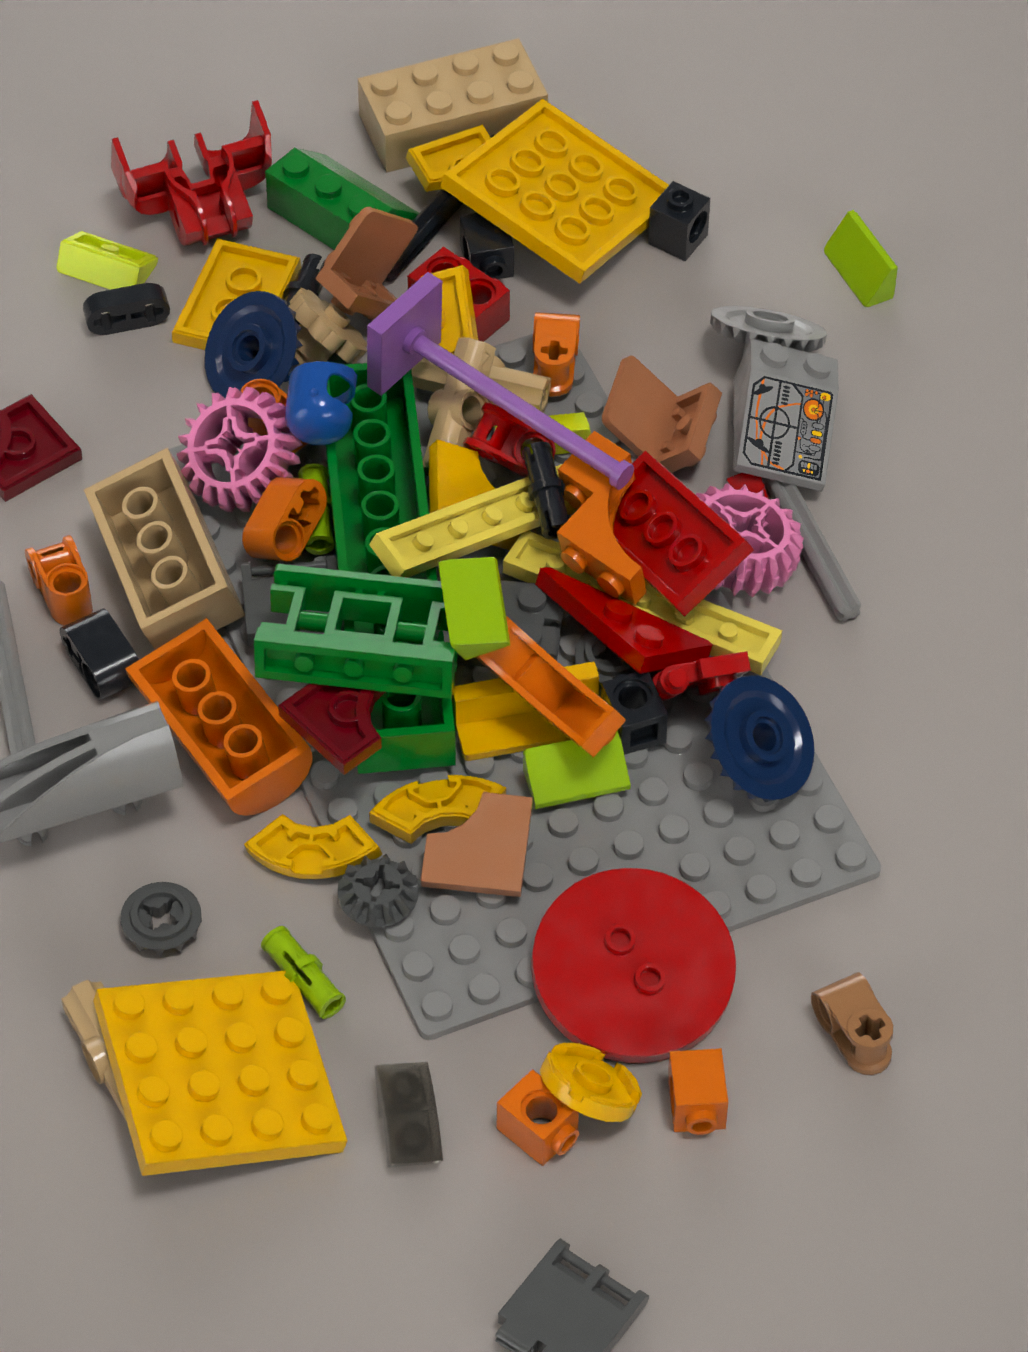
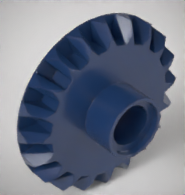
M265 291L249 292L234 299L218 315L210 330L205 348L206 375L215 393H219L226 398L229 387H235L241 391V388L247 382L254 379L270 380L276 383L280 389L283 382L289 381L291 367L300 364L295 358L296 350L303 345L297 339V335L302 327L295 322L296 312L287 306V301Z
M743 676L720 688L719 695L709 702L712 712L704 719L711 726V731L705 739L713 743L715 750L710 758L719 760L722 765L720 776L730 777L733 780V790H744L748 799L761 798L765 803L782 800L796 793L807 781L814 762L813 733L808 718L796 698L782 685L761 676Z

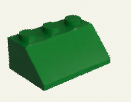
M294 147L265 171L267 207L333 250H335L349 229L351 220L365 207H372L411 221L419 214V212L322 153Z

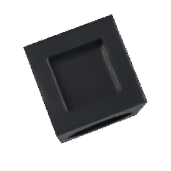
M672 181L650 207L648 244L686 261L708 236L711 198Z
M478 213L460 215V247L463 257L491 278L503 279L514 277V245L511 236Z
M638 672L632 674L624 673L613 677L611 680L601 682V699L626 719L617 730L624 755L666 743L668 713L649 672L641 674Z

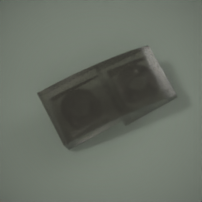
M428 1062L376 1065L375 1077L379 1118H383L388 1167L441 1163L443 1161L439 1120Z

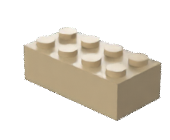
M519 38L358 78L359 116L386 173L411 167L406 160V155L410 148L482 124L491 136L497 134L541 99L548 102V93Z
M168 448L84 489L138 624L155 650L206 618L218 630L245 616L243 607L193 492L190 490L189 483L183 476L181 468Z

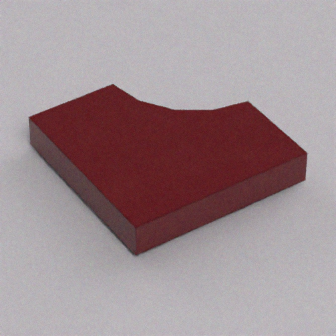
M32 394L0 410V497L5 502L83 459L81 448Z
M308 683L278 705L279 716L345 775L382 748L381 736L373 727L370 716L374 704L385 692Z

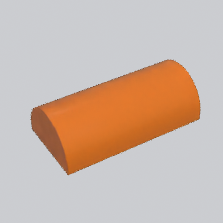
M207 618L125 668L128 677L148 703L159 702L161 711L167 724H169L172 734L234 813L249 816L265 812L287 799L305 780L313 760L311 748L301 735L279 716L277 705Z

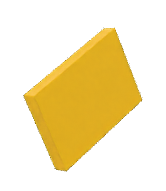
M217 238L172 330L173 343L205 350L210 330L218 315L230 302L243 294L265 291L285 300L283 292L287 284L295 280L301 268L300 257Z

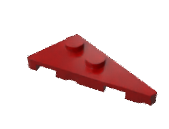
M551 567L540 568L535 585L639 674L662 670L671 665L694 662L709 657L713 645L710 641L618 598H614Z

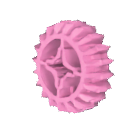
M229 387L226 398L219 393H212V405L210 407L203 403L197 404L200 416L196 420L185 418L186 424L191 428L189 434L179 435L178 438L180 443L187 448L176 455L178 460L185 464L181 472L185 479L191 482L189 485L190 490L197 496H202L203 501L211 507H216L219 504V507L226 512H233L235 507L242 512H250L252 502L254 501L258 504L266 487L273 479L277 477L293 478V475L287 471L289 465L301 463L300 458L291 452L302 446V443L287 427L285 421L286 406L282 403H276V399L267 392L260 394L256 389L246 387L242 393L235 387ZM248 418L262 419L268 435L260 436L256 432L253 433V429L248 426ZM219 463L221 466H225L226 471L230 473L231 482L218 481L213 473L211 464Z
M726 483L720 490L709 486L704 494L696 493L697 497L744 537L754 549L747 558L715 587V590L726 587L731 589L733 596L740 590H745L753 598L759 590L770 594L776 586L783 587L785 582L789 580V577L792 576L793 571H796L803 549L802 542L804 538L800 535L801 523L792 519L793 510L780 509V498L769 500L764 497L763 490L759 493L750 492L746 484L740 490H736Z

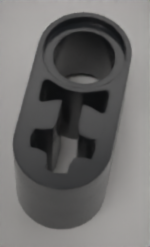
M105 608L60 627L61 640L67 654L98 700H102L134 685L128 677L125 668L138 661L139 658Z

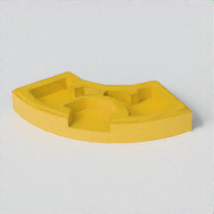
M447 775V779L418 784V781H414L396 789L377 803L369 812L370 823L412 844L425 832L442 826H460L464 824L477 810L483 792L506 794L507 787L483 778L465 775Z
M282 814L244 843L247 852L263 866L282 875L300 879H325L344 875L347 865L355 866L361 864L365 855L370 860L377 859L383 855L379 846L351 815L334 824L311 827L296 824Z

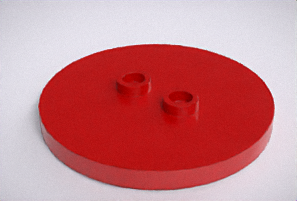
M619 868L598 872L585 877L567 888L555 899L547 909L537 929L532 950L531 969L536 995L544 1012L566 1038L573 1043H580L600 1050L601 1053L605 1054V1059L625 1063H649L669 1059L670 1051L689 1050L712 1032L725 1013L733 992L736 977V955L732 938L724 920L714 906L693 887L665 873L641 868Z

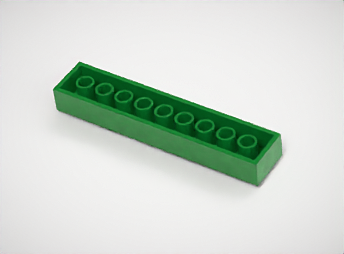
M367 363L346 364V366L353 368L357 374L355 397L345 404L353 414L351 427L341 440L325 445L337 570L392 576L369 546L376 533L429 514L412 369L381 396L367 387ZM333 375L328 380L327 392L331 397H339L350 388V384L340 376ZM436 567L408 578L437 581ZM343 620V631L384 635L387 624ZM402 621V622H410V623L427 624V623H421V622ZM440 630L438 641L445 642L444 633ZM398 641V643L422 645L421 643ZM385 692L374 704L370 717L373 727L381 736L382 748L357 766L358 774L456 766V738L452 699Z

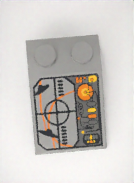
M755 339L750 340L734 376V471L823 491L826 483L839 391L838 359L826 357L818 353H809L784 347L777 343H768Z

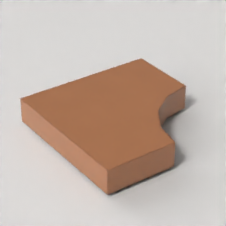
M483 792L477 810L464 824L448 832L427 834L421 887L521 897L533 797Z

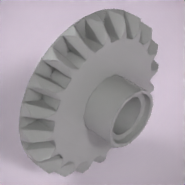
M724 306L715 308L711 312L710 324L715 331L723 334L726 338H732L737 342L745 343L742 356H744L751 339L777 343L784 347L811 352L822 348L827 337V331L818 324L773 310L743 306Z

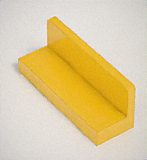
M595 661L564 667L599 696V674ZM499 678L454 686L452 695L454 724L463 759L466 761L522 752L532 747L571 740L550 724L516 691Z

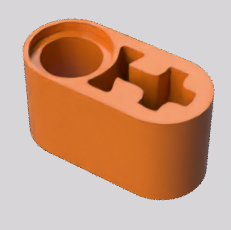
M277 477L273 479L266 487L244 527L242 542L245 551L251 557L257 559L293 561L297 559L303 552L325 511L327 495L323 485L315 479Z

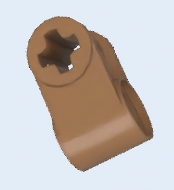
M856 972L811 992V1004L820 1025L825 1032L830 1034L847 1060L848 1065L854 1071L864 1075L878 1074L887 1069L892 1057L890 1041L893 1038L894 1025L891 1018L876 999L867 979L860 972Z

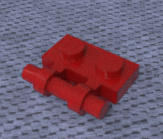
M748 652L702 658L694 662L671 665L655 674L651 679L662 701L672 699L685 689L696 687L699 689V695L719 693L720 688L751 671Z

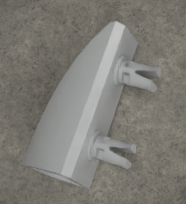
M155 701L44 740L0 760V843L17 838L25 846H31L32 833L38 832L44 842L49 834L48 828L109 809H113L114 812L120 815H125L126 804L133 802L136 811H138L141 807L142 799L183 787L173 737L159 702Z

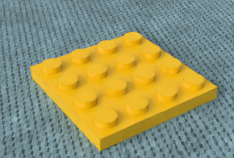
M541 99L444 173L440 187L579 284L649 227L650 207L669 186V184L544 99Z
M286 971L110 987L96 990L93 1002L142 1176L333 1154L344 1151L348 1140L303 998L295 982H290L284 976Z

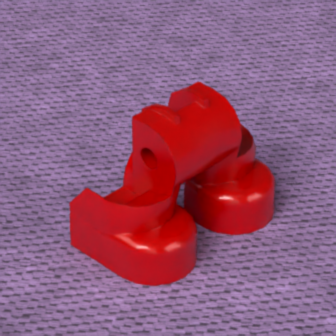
M258 100L252 101L249 131L242 140L222 145L221 150L212 151L207 150L201 132L194 134L195 150L204 173L209 176V179L190 182L182 169V160L174 139L167 141V153L159 163L132 170L129 168L119 138L112 139L111 168L121 195L141 214L154 215L169 211L176 234L183 246L202 242L204 246L208 244L209 239L231 234L232 238L237 237L238 231L252 227L253 214L244 191L262 182L265 179V171L272 165L271 133Z

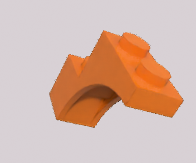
M593 431L586 439V441L619 462L626 460L632 464L630 453L596 431ZM571 454L558 468L560 480L564 481L566 487L563 497L577 511L557 531L561 549L560 556L563 562L574 572L581 574L584 571L596 579L599 586L614 598L621 596L633 605H636L647 593L643 570L640 565L624 552L613 533L617 508L625 492L635 480L634 472L629 482L622 489L618 490L609 484L608 477Z
M506 616L510 646L477 656L476 658L494 675L516 691L550 724L594 758L602 747L613 740L616 731L623 725L626 719L557 662Z

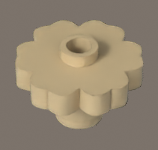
M301 288L289 301L290 305L288 307L296 312L295 318L300 323L299 326L302 327L297 335V339L303 346L296 350L295 358L300 363L299 365L316 361L327 362L334 353L347 363L356 364L367 352V342L363 339L360 332L349 324L350 319L335 305L328 303L326 300H321L312 291Z

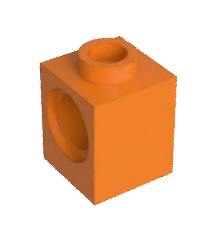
M722 1048L670 1051L668 1086L674 1132L688 1131L692 1134L703 1135L714 1130L726 1129L728 1095Z
M533 1069L497 1102V1129L541 1166H544L555 1154L561 1156L569 1151L579 1136V1112L569 1108L556 1098L543 1083L541 1075ZM536 1118H546L551 1120V1122L546 1124H537L534 1123L532 1120Z

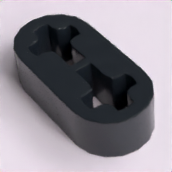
M143 283L94 293L83 303V312L86 324L91 332L98 335H109L158 325L169 316L170 306L162 286L155 283Z

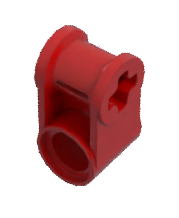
M487 402L481 408L483 416L472 437H466L463 442L464 447L478 451L479 457L500 464L522 477H528L525 461L521 456V449L535 442H547L552 447L553 459L556 453L553 441L501 407ZM494 426H497V428H496V430L494 431V433H493L491 439H490V440H487V438H488V436H489L491 430L493 429V427H494Z

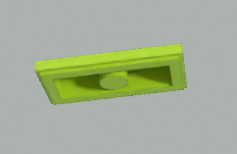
M854 210L848 211L826 243L824 253L864 307H871L894 297L898 267L858 213Z
M495 557L440 561L438 565L452 648L462 658L468 660L510 646L497 559Z
M616 731L613 740L602 747L594 758L572 740L525 749L523 752V772L531 797H533L535 809L631 789L618 731Z

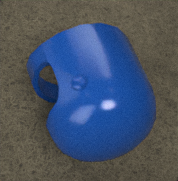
M316 361L301 364L293 369L289 377L285 421L290 432L296 438L311 445H329L341 440L347 434L351 427L353 414L345 404L355 397L357 374L353 368L334 362ZM333 375L342 377L350 384L348 391L339 397H331L327 392L328 380Z

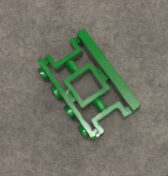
M277 564L275 566L274 583H272L270 589L271 612L289 615L286 624L261 622L260 627H257L254 638L256 678L452 699L458 653L452 648L450 642L438 641L440 630L448 631L441 581ZM306 610L320 611V612H329V614H328V613L309 612V611H306ZM343 620L387 624L384 635L341 630ZM402 621L421 622V623H427V624L410 623V622H402ZM302 630V631L320 632V633H324V634L306 633V632H300V631ZM398 641L421 643L422 645L398 643Z

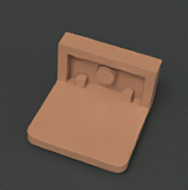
M372 207L363 208L351 220L349 229L335 250L327 256L323 268L315 278L334 296L331 302L348 315L353 316L358 312L373 321L397 300L382 283L417 233V225L409 219Z
M630 355L620 362L602 414V422L609 431L638 457L646 450L669 472L673 473L684 467L696 465L705 455V446L711 427L717 418L716 412L722 392L709 382L677 396L636 357Z

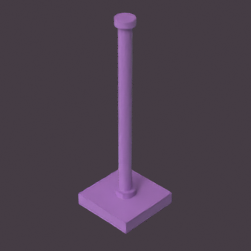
M427 272L367 325V387L382 396L418 362L425 358L608 477L609 484L616 489H622L632 477L634 472L632 464L626 460L621 462L615 460L438 345L441 343L442 280Z

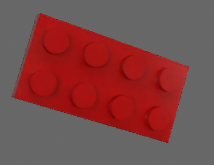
M645 450L632 463L635 480L625 492L617 508L613 533L624 552L642 567L644 579L685 617L754 549L744 537Z

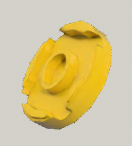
M560 1043L555 1045L552 1051H549L539 1071L543 1083L556 1098L569 1108L597 1120L622 1122L632 1117L642 1092L637 1079L624 1065L616 1062L613 1068L608 1063L602 1061L605 1054L594 1047L580 1043Z

